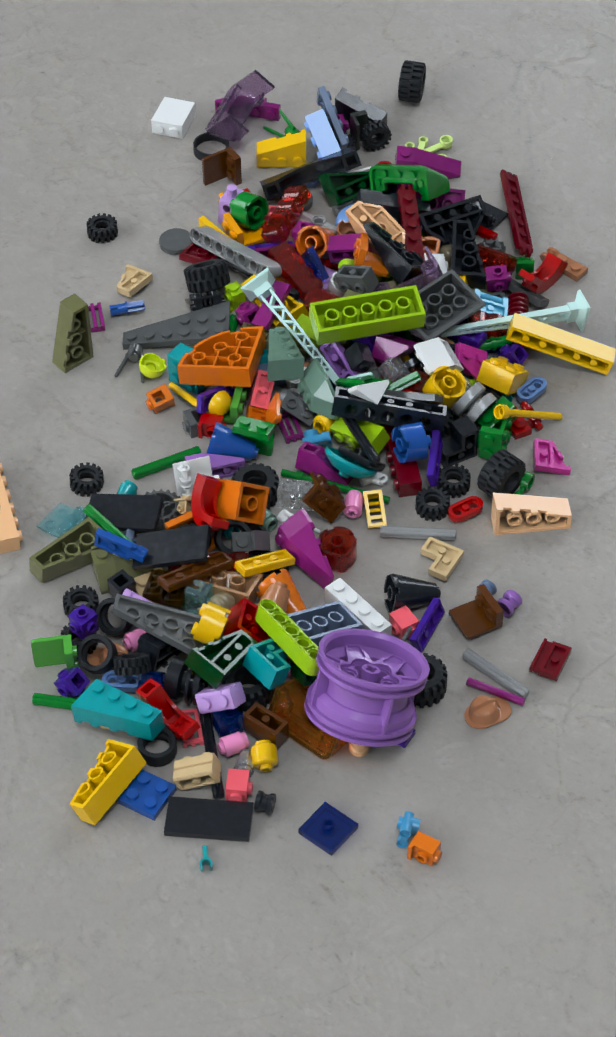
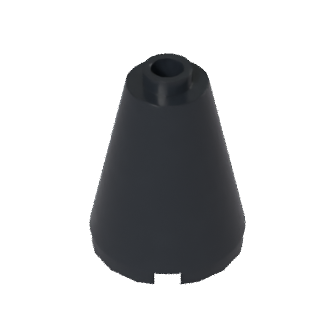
M398 574L387 575L384 584V593L388 595V599H384L389 613L405 605L409 609L428 605L433 597L440 598L441 595L440 588L437 587L436 583Z

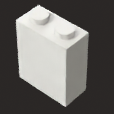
M164 97L151 119L152 133L183 139L196 116L195 103Z

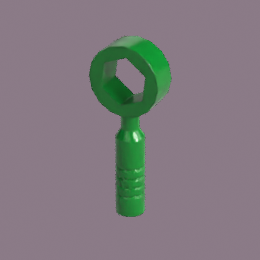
M526 472L521 479L520 489L515 494L523 495L524 491L528 492L534 483L535 475Z

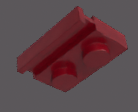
M544 638L530 665L529 672H537L538 675L557 682L571 654L572 647L555 641L549 642Z

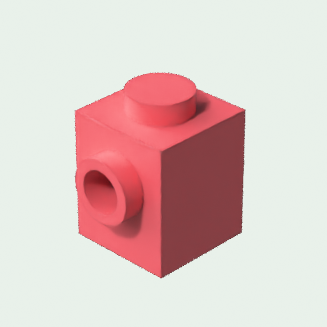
M405 605L389 613V622L392 624L393 635L402 639L408 627L411 626L412 630L408 636L410 638L419 623V620Z
M228 769L225 789L226 800L248 801V795H252L253 782H250V770Z

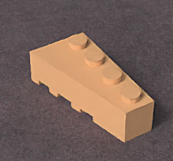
M493 493L491 520L495 535L571 528L572 513L568 498Z

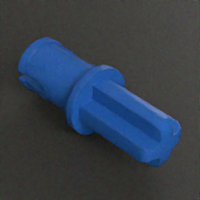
M143 300L128 303L125 301L122 304L109 305L111 316L126 313L129 315L132 312L145 310Z

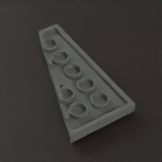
M230 300L123 332V350H128L129 346L133 343L141 345L142 348L177 346L180 342L185 345H193L210 336L230 330Z
M116 594L112 609L114 615L188 655L193 648H200L206 645L193 639L194 635L191 634L194 623H199L202 616Z

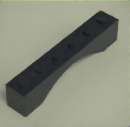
M351 146L262 180L260 183L267 201L285 195L305 183L318 179V175L346 172L362 166L356 148Z

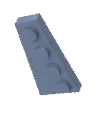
M325 86L319 87L316 100L317 105L321 106V109L324 110L329 124L334 130L333 133L340 149H346L349 138L342 130L343 124L341 119L338 120L336 106L332 105L330 101L332 100L329 91H326Z

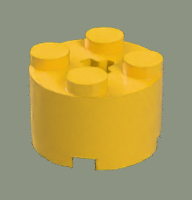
M440 366L435 369L422 390L423 393L442 395L443 403H430L447 405V409H450L465 393L466 380L457 369L452 370L448 368L449 366Z
M210 601L207 604L203 603L199 611V615L202 617L199 623H194L191 634L194 635L193 639L204 644L220 640L228 621L225 615H230L231 610Z

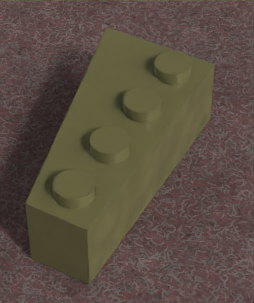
M75 293L60 301L52 363L64 373L94 357L88 304Z
M90 517L86 518L29 557L30 572L41 583H44L91 564L90 551L101 549L94 545L95 533L98 528H102Z

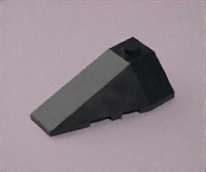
M375 222L364 223V229L387 271L396 283L400 285L410 284L430 268V265L416 252L411 254L404 248L405 244L392 240V235Z

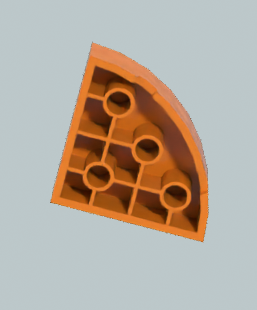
M264 326L240 328V331L230 333V330L224 331L193 346V350L190 353H185L177 365L179 383L187 385L251 387L266 346Z

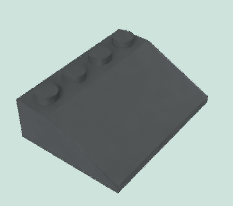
M451 269L418 291L426 313L424 327L407 331L423 341L437 338L486 306V304Z

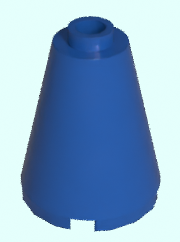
M216 422L207 453L241 457L245 461H251L252 458L256 459L259 448H256L255 442L240 434L232 433V429Z

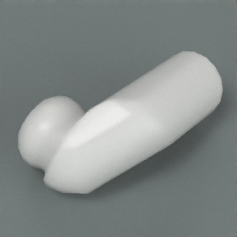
M377 472L374 477L359 479L361 486L371 483L382 486L388 482V476Z

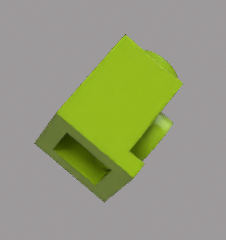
M237 281L224 286L225 294L223 297L225 302L230 300V313H232L235 309L239 308L241 303L246 302V295Z

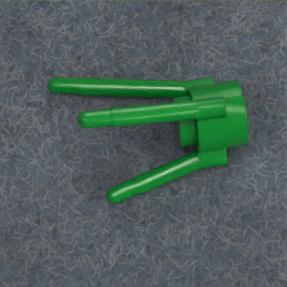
M279 110V113L289 125L285 128V135L266 126L263 127V129L279 137H285L288 133L295 134L300 132L282 110Z

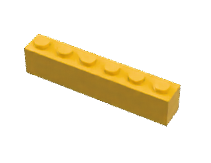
M514 313L508 325L506 335L507 340L608 375L614 363L615 348Z

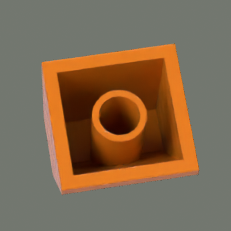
M216 478L222 482L217 498V511L222 518L258 525L264 524L270 487Z

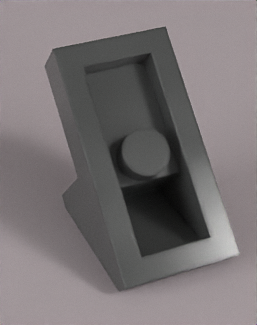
M269 531L231 532V552L270 551Z

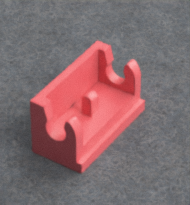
M256 371L247 407L251 405L268 409L275 381H268L267 371Z

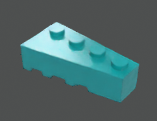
M98 679L71 705L75 722L82 723L84 721L94 727H99V725L108 727L110 731L114 732L125 731L128 735L151 741L165 727L161 710Z

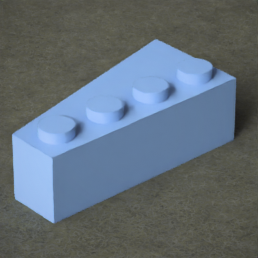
M323 109L305 116L306 122L304 126L306 131L310 132L312 136L310 140L313 147H317L318 152L316 154L318 159L341 151Z

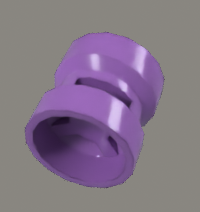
M507 590L503 598L497 601L504 611L503 616L510 617L514 609H517L522 604V598L514 590Z

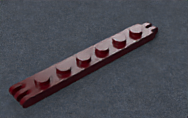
M502 169L500 177L515 248L518 249L520 255L531 257L533 245L518 177Z
M400 184L397 196L401 226L405 230V249L411 254L416 252L425 260L416 191L412 190L410 184H407V190L404 184ZM426 271L415 279L416 285H420L421 280L423 285L428 284Z

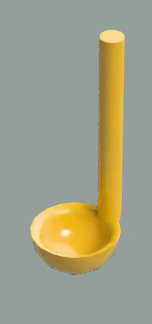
M169 383L168 388L197 407L196 398L175 383ZM224 390L217 392L211 398L208 405L209 411L206 413L227 414L232 402L228 392Z

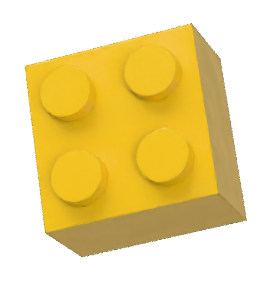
M498 356L497 358L483 360L476 381L506 395L517 393L518 388L525 384L529 371L525 370L524 366L520 364H512L508 362L507 358Z

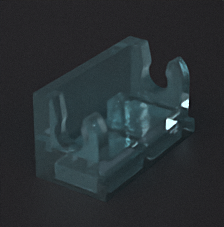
M193 580V584L200 588L186 587L184 590L186 612L197 614V608H200L203 603L207 604L209 602V599L214 596L213 583L208 584L200 580Z

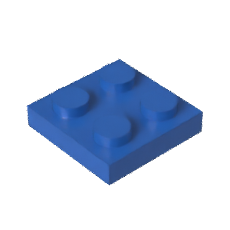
M141 769V772L136 775L127 789L118 798V804L155 821L169 802V796H173L177 791V787L175 784Z

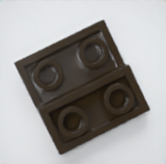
M152 570L142 593L143 597L159 604L183 607L190 587L184 586L168 593L157 583V577L169 573L171 570Z

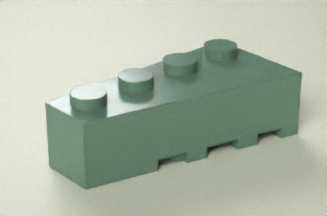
M284 327L269 329L268 381L304 378V357L288 329Z

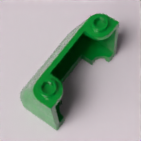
M376 164L369 170L371 190L381 191L382 194L394 190L395 185L400 183H412L413 190L423 196L421 197L422 201H430L450 191L447 176L423 165Z

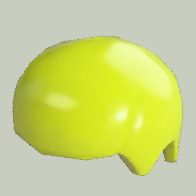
M153 353L144 354L139 360L140 372L145 377L151 379L162 376L167 368L165 366V359H161Z

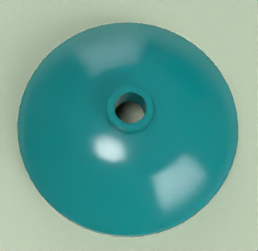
M326 446V456L330 463L339 470L338 474L347 479L349 476L363 479L376 475L377 471L375 469L367 468L338 452V449Z

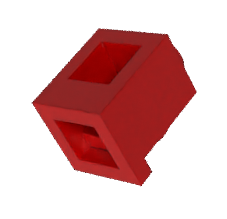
M201 414L198 423V437L201 439L203 436L211 437L216 422L227 426L224 423V415Z

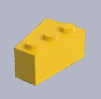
M306 128L302 129L299 133H288L285 137H274L256 142L257 168L299 167L306 164Z

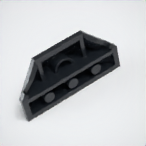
M481 195L419 214L418 216L424 231L441 240L443 244L451 242L453 220L471 221L474 234H476L487 210Z

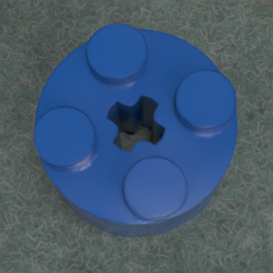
M422 422L393 428L392 442L395 441L396 444L393 450L400 463H409L428 458V446H431V438L429 435H426Z

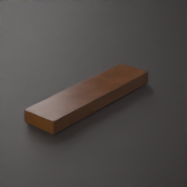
M222 551L207 557L205 562L191 563L157 577V583L169 593L234 567V561Z

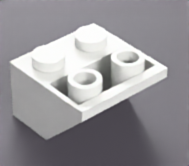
M439 337L417 343L413 346L416 350V357L423 362V368L430 376L440 366H449V369H457L460 372L464 370L449 343Z

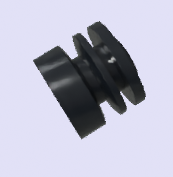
M174 657L167 668L164 690L172 701L179 702L184 694L186 704L192 702L193 705L197 706L195 694L208 687L209 683L192 669H189L184 664L185 659Z

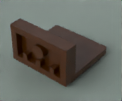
M228 147L202 158L203 184L206 186L226 177L236 186L242 184L241 157L231 147Z
M312 471L310 475L314 486L306 493L302 501L332 523L346 508L345 498L341 495V490L335 484L330 485L325 476Z
M484 584L477 586L475 600L449 610V615L467 640L503 626L504 611Z

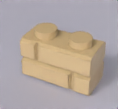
M205 752L199 756H186L183 759L174 761L173 781L180 791L220 783L221 762L215 753Z

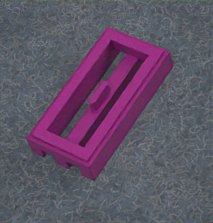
M98 302L95 306L94 303H90L88 310L92 313L94 324L91 332L105 331L101 302ZM95 310H98L101 327L97 325Z
M283 412L282 417L290 435H288L282 419L278 426L286 444H289L291 440L297 442L299 438L302 441L304 434L297 418L288 412ZM287 416H290L297 434L294 433Z

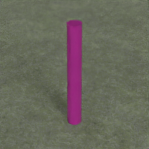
M470 677L466 682L468 686L521 706L524 705L526 698Z

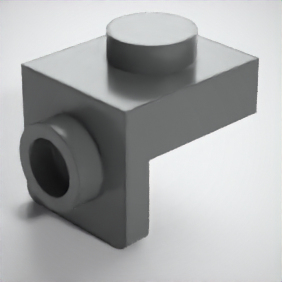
M197 407L183 411V429L189 433L191 439L198 437L197 422H199L201 414L197 412Z

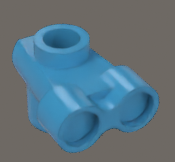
M310 429L304 432L303 443L307 441L324 447L333 445L329 431L319 434L317 429Z
M409 811L405 812L404 817L399 816L397 829H400L396 843L399 848H407L408 838L411 835H416L419 830L421 819L414 818V813Z

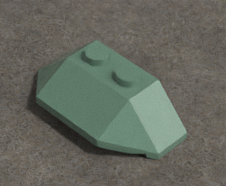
M314 358L304 370V378L298 382V392L303 396L304 403L308 405L310 411L333 420H338L337 416L331 415L335 391L317 358Z

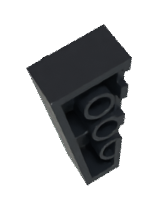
M359 190L353 200V205L357 201L382 206L401 226L397 193L382 194L381 191ZM416 198L419 214L430 211L429 201H422V199Z

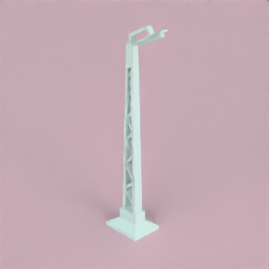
M267 267L241 287L242 291L250 302L256 298L261 302L263 301L310 357L321 361L320 364L325 373L337 386L335 382L339 379L337 374L274 293L275 290L272 285L275 282V278ZM271 295L270 302L268 303L266 298ZM276 300L278 301L280 306H274ZM276 311H282L281 317ZM286 315H288L291 320H286ZM372 372L348 376L347 378L366 380L375 378Z
M579 289L574 302H569L564 306L521 313L520 315L545 324L567 321V323L576 322L580 331L583 332L591 307ZM513 315L456 325L440 336L447 337L508 329Z

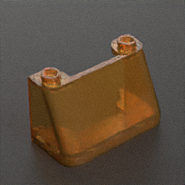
M296 678L276 686L269 710L289 722L290 738L321 759H328L334 756L347 743L324 732L308 718L304 709V703L309 686H303Z

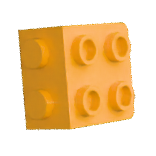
M229 212L223 214L222 228L233 240L245 246L267 241V234L261 227L254 230L240 226Z

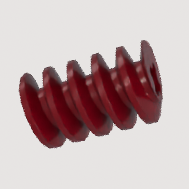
M514 292L508 296L507 316L529 311V298L525 293Z

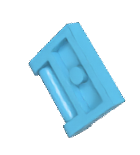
M474 288L473 291L486 304V306L475 312V315L488 319L507 316V297L500 298Z

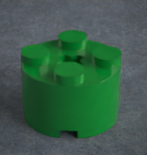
M246 191L238 194L229 204L231 216L236 223L249 229L256 230L262 227L266 221L264 220L265 214L268 215L269 205L265 198Z

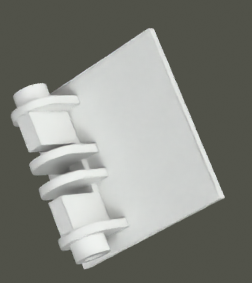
M209 456L172 464L177 496L180 497L182 495L192 496L197 473L212 476Z

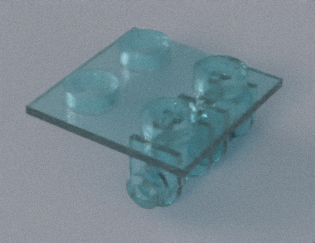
M60 502L37 527L59 538L85 520L84 507L79 506L72 509Z

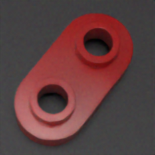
M469 496L452 504L448 509V518L453 522L460 523L480 514L483 510L482 499L477 496Z

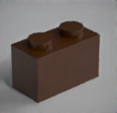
M255 702L243 714L244 730L257 739L270 740L278 749L289 738V722L259 703Z

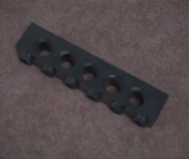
M336 386L331 415L358 421L374 422L375 424L392 425L393 427L422 422L426 432L432 433V430H439L441 434L443 433L447 405L384 394L377 405L348 393L350 388Z

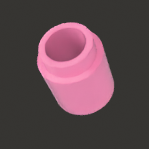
M351 490L345 496L344 503L346 508L343 510V513L349 518H358L362 514L364 498L360 491Z
M138 628L124 634L125 639L122 640L124 647L131 652L137 651L139 637L147 632Z
M239 731L219 738L220 742L217 743L220 754H224L226 758L244 752L246 748L250 747L246 733H240Z

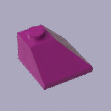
M395 335L376 336L372 356L377 359V362L388 364V362L399 360L415 352L416 350L413 346L417 342Z

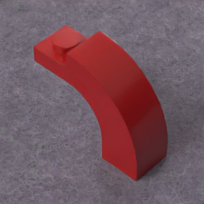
M548 252L542 264L534 272L529 273L521 269L518 274L523 277L521 285L535 293H543L557 282L568 263Z
M197 473L192 491L191 509L193 519L197 526L209 524L212 531H219L220 528L227 530L230 522L222 518L217 511V498L222 482L215 477Z
M150 678L135 691L141 701L162 711L165 727L171 730L177 739L182 738L186 741L200 728L198 722L182 712L169 698L161 684Z

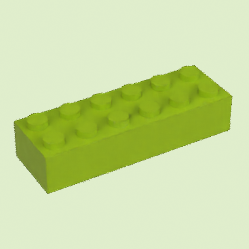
M416 285L312 302L309 308V318L317 345L424 327L426 316Z

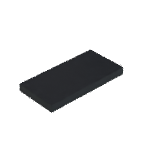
M92 493L89 504L120 531H126L128 528L134 532H155L164 498L162 495Z
M208 524L137 534L136 544L148 549V555L143 563L133 559V569L142 570L207 561L211 527Z
M169 796L164 836L249 842L254 802Z

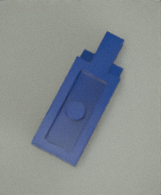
M98 528L95 533L94 545L126 560L131 558L143 563L148 555V549L138 546L136 543L116 536L109 531Z

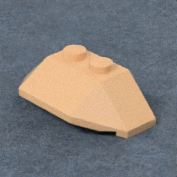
M357 201L345 211L356 234H361L362 232L367 234L363 227L364 223L375 222L392 235V240L405 244V230L382 206ZM368 237V247L375 254H378L372 241Z

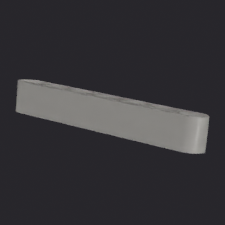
M209 226L192 228L190 231V239L193 243L253 275H258L267 267L274 278H279L282 274V268L279 263Z

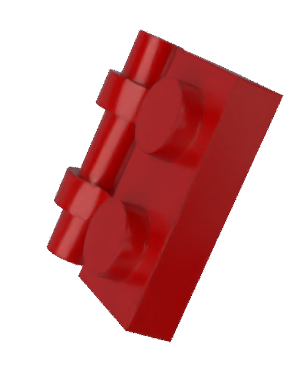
M526 401L521 402L520 406L522 409L520 410L534 411L533 407ZM518 417L512 422L509 431H512L511 435L516 440L531 435L532 428H536L538 431L542 430V420L529 418L530 420L526 421L524 417Z

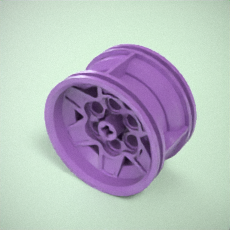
M352 628L340 629L326 634L320 640L316 654V662L319 667L318 676L315 682L309 686L304 703V709L308 718L329 735L353 744L386 747L406 741L412 735L417 719L413 702L415 695L424 689L429 675L430 667L426 658L407 642L378 631Z

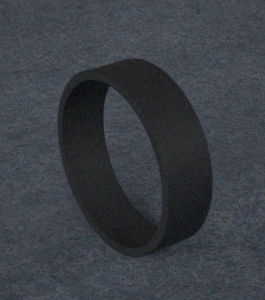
M218 132L200 134L193 142L194 155L201 161L202 158L211 155L197 149V146L201 143L218 141L223 143L226 148L229 147L228 138Z

